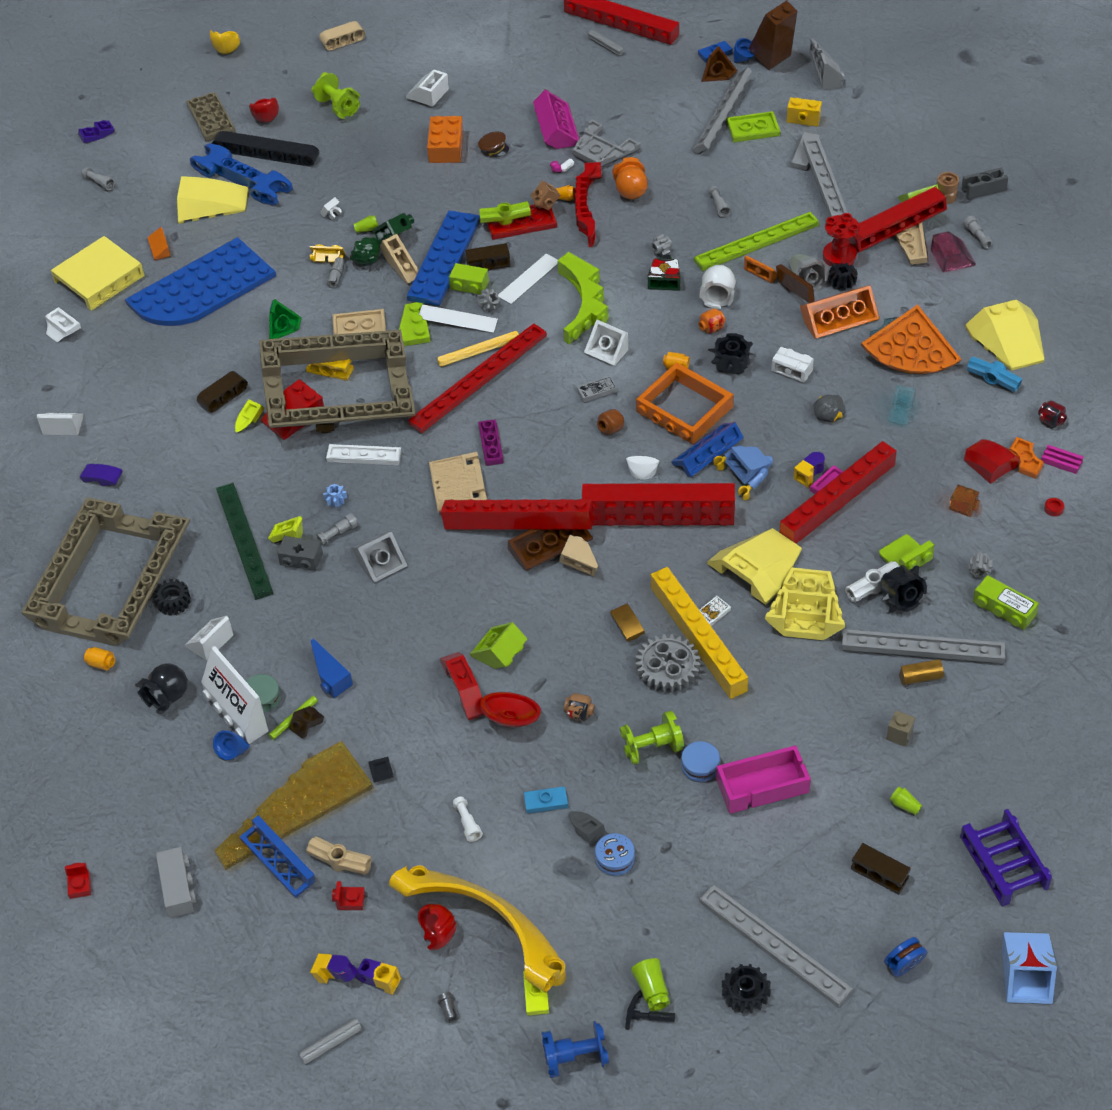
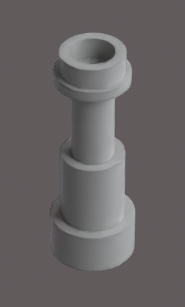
M90 168L82 170V176L85 179H93L106 190L113 189L115 185L113 178L95 174Z
M711 186L708 189V194L714 198L718 215L720 217L728 216L731 212L729 205L720 197L719 188Z
M969 216L963 221L964 227L971 231L975 237L979 238L982 247L987 249L992 245L991 238L983 234V230L978 225V221L974 216Z
M352 513L344 516L343 520L336 523L334 528L325 533L320 532L317 535V539L322 545L327 544L328 539L357 527L359 525L358 521Z

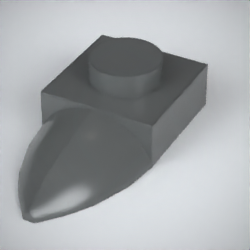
M578 811L570 812V821L575 826L576 833L588 842L605 832L604 824L593 816Z

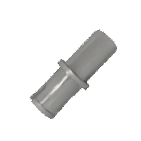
M337 257L333 267L330 268L327 285L331 288L337 287L339 278L343 274V258Z

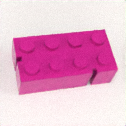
M796 745L716 766V781L729 814L747 810L748 805L754 808L809 793L811 779L805 765L802 764L803 760Z

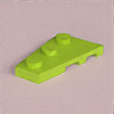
M423 303L405 304L399 330L402 332L404 346L431 342L427 321L419 315Z

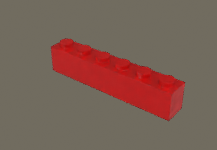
M936 186L860 222L859 232L854 237L849 238V242L856 247L858 252L874 246L947 210L946 197Z

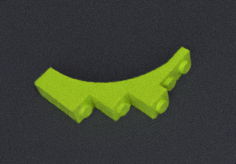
M567 252L557 261L558 274L574 285L582 300L578 315L563 329L564 342L570 344L578 339L583 332L594 326L596 320L606 323L609 315L608 306L602 303L604 301V288L598 285L600 282L599 269L574 254Z

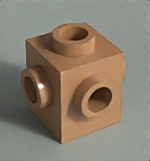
M542 180L530 196L534 200L533 203L536 207L549 211L561 195L553 185Z

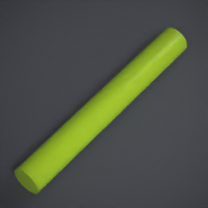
M311 696L295 711L308 706L312 707L318 702L317 698ZM293 713L268 734L272 740L276 739L290 726Z

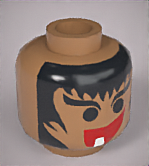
M573 693L570 697L566 698L564 712L567 713L569 719L586 721L589 716H593L595 704H592L590 696Z

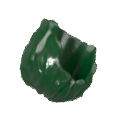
M365 237L354 243L355 246L353 251H351L350 261L352 260L359 265H370L377 261L380 243L375 237Z

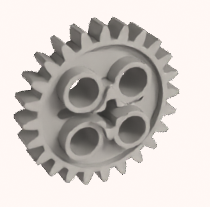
M663 634L662 639L655 636L654 642L648 639V645L642 644V649H638L636 670H638V676H642V682L647 681L648 687L654 684L655 690L662 687L663 692L666 691V688H670V691L673 692L674 687L681 690L682 684L688 687L689 681L694 682V676L698 677L700 656H698V650H694V644L688 645V639L682 642L681 636L674 639L673 634H671L670 638H666V635Z

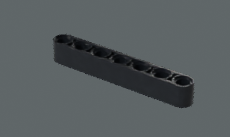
M219 131L211 143L220 145L235 155L308 167L314 165L320 153L319 149L313 145L228 131Z

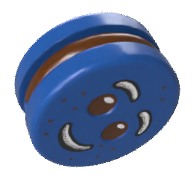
M912 937L893 949L884 959V964L889 967L895 977H899L918 965L928 952L925 947H922L918 938Z

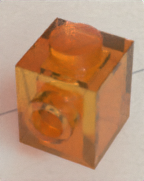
M958 484L951 496L949 510L971 517L973 511H977L981 501L978 500L979 492Z

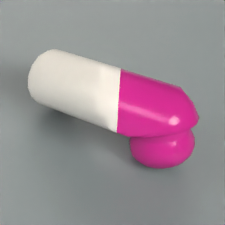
M570 158L563 164H558V161L550 163L553 172H566L574 165V161Z

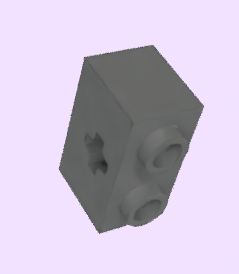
M284 536L277 554L280 565L316 571L323 551L320 541Z

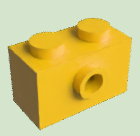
M790 97L786 123L818 127L821 118L822 101Z

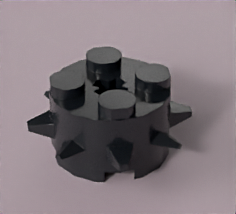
M728 333L726 337L717 338L715 348L708 349V351L715 353V358L711 363L716 365V369L719 372L744 373L745 369L748 368L750 358L757 357V355L750 353L753 343L747 342L743 335L737 333Z
M901 565L889 573L883 574L881 578L882 601L890 602V613L897 609L908 612L921 604L919 600L923 597V594L926 595L927 593L925 581L927 577L919 576L918 565L912 569Z

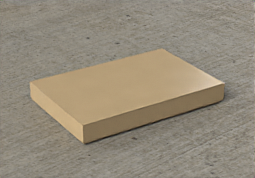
M384 309L332 314L334 334L386 331Z

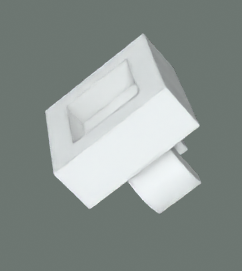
M336 197L325 204L320 211L324 218L328 215L331 220H334L336 216L333 212H336L337 215L341 214V209L337 207L339 201Z

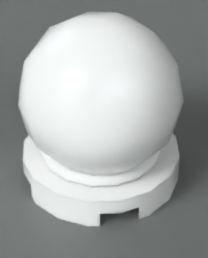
M715 265L705 271L702 276V286L699 295L704 301L705 306L712 309H721V306L731 305L734 299L736 284L735 275L731 269L724 265Z

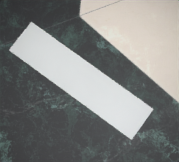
M545 254L498 296L512 304L556 266L558 260Z
M422 305L419 313L424 320L493 333L498 320L497 318Z

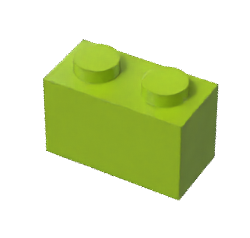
M455 263L449 276L450 289L482 294L481 291L486 289L489 282L488 269Z

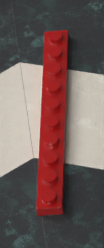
M533 323L420 410L415 416L411 417L408 420L409 425L420 433L426 431L547 336L546 331Z

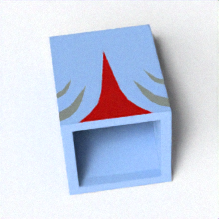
M1004 932L1002 959L1006 1002L1053 1004L1057 966L1049 934Z

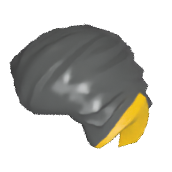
M839 395L821 396L814 402V413L818 419L835 422L837 418L840 419L844 415L845 406L842 397Z

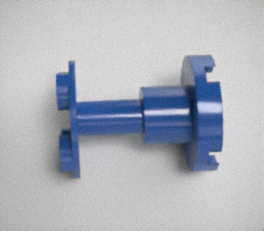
M593 1021L595 1038L572 1042L571 1038L553 1041L551 1030L541 1032L550 1078L559 1076L558 1064L575 1061V1056L598 1052L601 1067H605V1064L609 1063L607 1050L601 1044L605 1037L600 1023L597 1024L596 1021Z

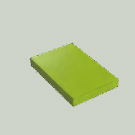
M773 111L726 118L733 142L780 136L781 133Z

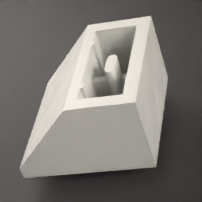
M432 70L420 79L406 95V98L433 107L449 89L447 73Z

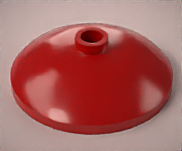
M491 693L484 696L480 702V710L489 720L509 728L530 725L537 721L541 714V708L534 700L516 693Z

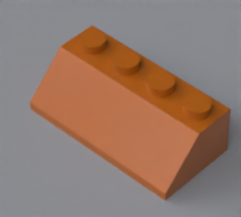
M871 285L800 305L804 323L815 339L880 319Z

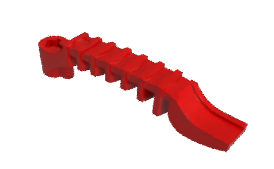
M601 162L584 163L585 171L576 176V225L579 231L587 236L589 247H593L596 233L595 220L587 206V194L591 183L595 179L602 178Z

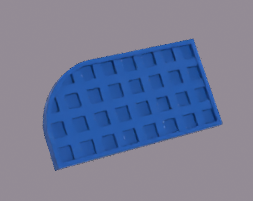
M237 237L126 298L125 301L141 319L149 323L163 326L184 325L200 320L274 278L276 272Z

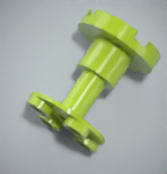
M324 72L311 88L314 98L318 102H326L331 99L333 113L341 119H346L344 118L346 116H353L360 106V94L351 87L342 90L338 89V77L333 73Z
M667 711L662 714L663 724L651 727L649 733L636 737L633 736L627 724L619 727L621 737L626 741V745L623 746L627 758L630 757L633 765L639 764L638 749L652 744L655 747L669 744L673 752L683 750L684 739L680 725L677 726L673 721L677 719L673 711Z

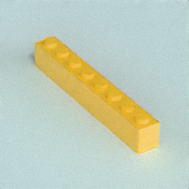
M665 567L650 574L651 590L686 639H688L689 643L694 644V650H698L701 660L729 699L747 692L748 676L670 569Z

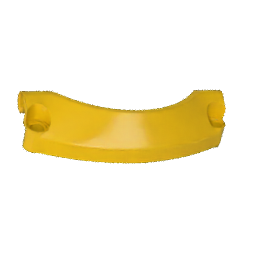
M421 865L414 866L409 871L407 866L391 876L389 886L404 897L425 892H451L472 897L492 907L509 923L519 939L524 954L525 979L544 993L549 991L552 986H559L565 982L566 969L564 961L559 958L540 930L523 913L502 897L467 880L427 870Z

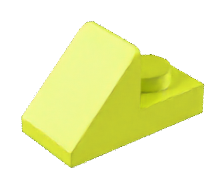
M298 516L275 524L268 539L275 543L282 541L284 536L301 538L303 534L302 518Z

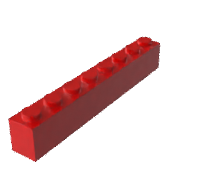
M564 0L565 13L669 45L679 36V22L608 0Z
M884 441L880 442L781 520L779 533L796 544L894 467L897 450Z
M451 499L444 500L441 509L444 529H592L595 519L592 500Z

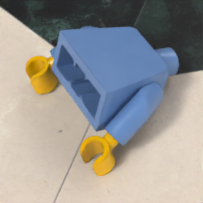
M731 447L730 451L724 454V457L716 456L714 458V466H716L718 471H721L725 468L726 462L744 484H748L747 486H741L738 490V495L740 496L742 493H745L743 500H748L750 497L749 491L751 489L754 490L768 475V469L772 466L773 459L770 455L764 456L757 447Z

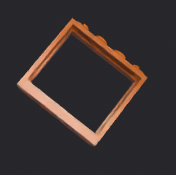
M676 362L636 399V412L652 420L655 424L664 427L669 432L676 434L683 440L694 444L733 407L734 394ZM674 380L716 403L693 426L651 403Z

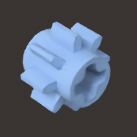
M333 484L326 487L327 492L323 493V496L328 506L339 507L344 504L347 493L344 491L343 486Z

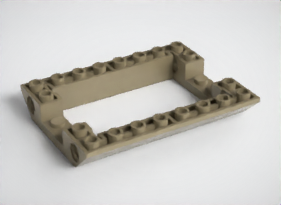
M401 330L259 340L269 428L415 416L411 385H408L405 367L406 355ZM385 358L392 401L285 410L281 366L326 363L347 359L352 361Z
M86 497L21 612L22 615L46 631L113 646L122 643L131 636L188 527L190 519L160 512H154L151 520L123 513L121 504ZM100 529L158 541L118 618L100 613L97 620L68 614L65 605L59 604Z

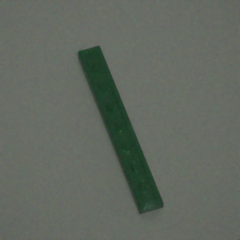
M234 483L217 487L216 491L254 599L257 600L273 595L272 587Z

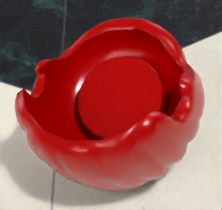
M264 98L256 101L254 104L250 103L249 109L257 121L268 123L273 121L278 115L279 104L276 98H271L270 100Z
M427 904L418 912V922L425 932L424 940L431 942L427 948L429 950H439L447 945L457 929V923L452 912L440 904Z

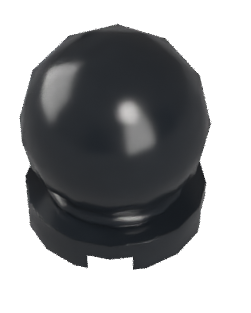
M165 663L155 667L149 674L148 680L142 678L135 686L140 688L137 693L148 707L153 705L157 708V714H163L169 708L168 703L175 702L183 696L187 690L188 679L185 672L177 665Z

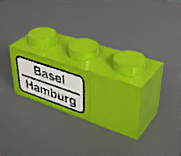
M989 575L984 578L974 592L973 602L979 607L987 609L996 616L1007 620L1012 625L1023 630L1026 629L1037 615L1038 602Z

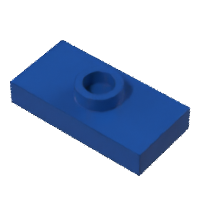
M722 41L698 50V55L707 63L709 55L716 47L719 46L726 56L732 54L733 49L726 41Z

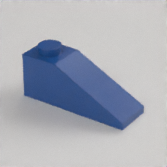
M313 638L311 645L321 681L320 687L324 693H329L333 698H336L353 685L351 673Z

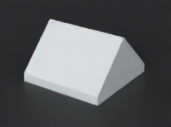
M596 320L584 353L615 366L628 351V332Z
M83 413L37 414V420L43 435L78 436Z
M223 616L211 619L185 646L207 661L212 647L215 646L219 650L234 635L229 618Z

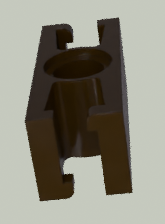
M507 243L465 250L466 262L469 266L486 268L488 271L511 267Z
M864 843L861 844L852 858L851 870L898 895L909 880L910 867Z

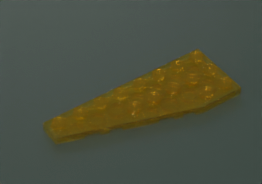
M340 741L307 759L295 774L292 773L288 777V781L281 788H277L256 809V813L250 819L247 818L242 823L243 826L235 834L232 833L215 850L216 856L225 870L254 855L240 840V836L253 826L252 820L258 815L283 839L373 789V784L343 741ZM254 832L247 838L251 843H261V836L257 832Z

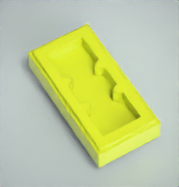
M523 971L527 1016L548 1014V993H544L525 979V971Z

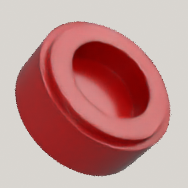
M1049 498L1045 502L1044 510L1050 516H1060L1064 510V503L1058 498Z

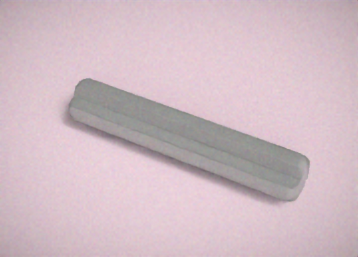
M594 29L588 32L590 39L615 54L621 56L624 53L622 46Z
M357 1019L349 1021L300 1051L299 1056L303 1063H309L361 1031L362 1028Z

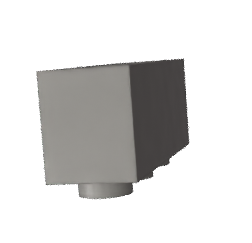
M181 847L157 852L156 857L168 917L171 918L194 912L193 903H196L197 900L195 891L190 889V885L193 884L191 872H187V867L190 866L188 854H183Z

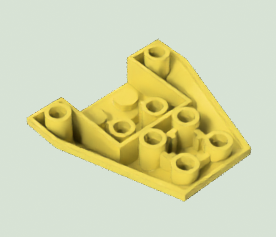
M772 528L720 550L707 561V564L721 574L727 569L734 572L751 584V595L766 605L782 588L783 582L790 569L793 568L802 548Z

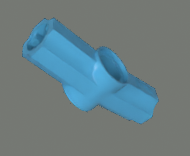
M972 356L967 365V371L982 376L987 383L991 385L998 383L1013 392L1018 390L1023 378L1006 370V366L999 361L990 363Z

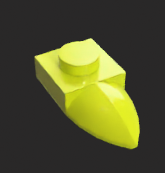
M248 399L237 417L235 432L242 431L251 422L256 423L265 408Z

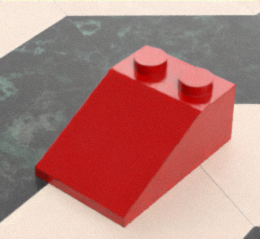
M300 379L283 391L285 410L324 407L323 397ZM266 412L261 422L269 428ZM306 425L269 429L285 440Z

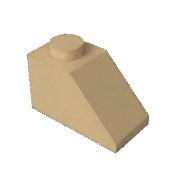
M570 535L561 553L559 562L595 577L598 564L588 542L584 541L581 537Z

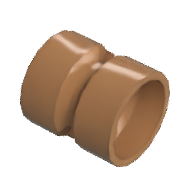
M943 172L938 175L937 184L939 190L946 197V203L950 204L957 198L959 177L952 172Z

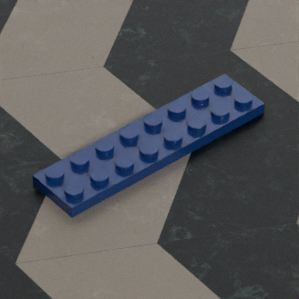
M448 211L407 294V301L441 305L450 286V273L455 263H461L465 250H467L480 223V215Z

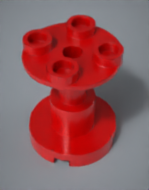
M843 213L842 215H835L826 219L825 230L830 236L834 237L832 242H829L823 249V260L829 266L831 264L839 265L840 262L843 264L848 262L849 265H853L854 260L857 258V249L853 244L849 243V238L854 237L859 232L860 225L850 213Z

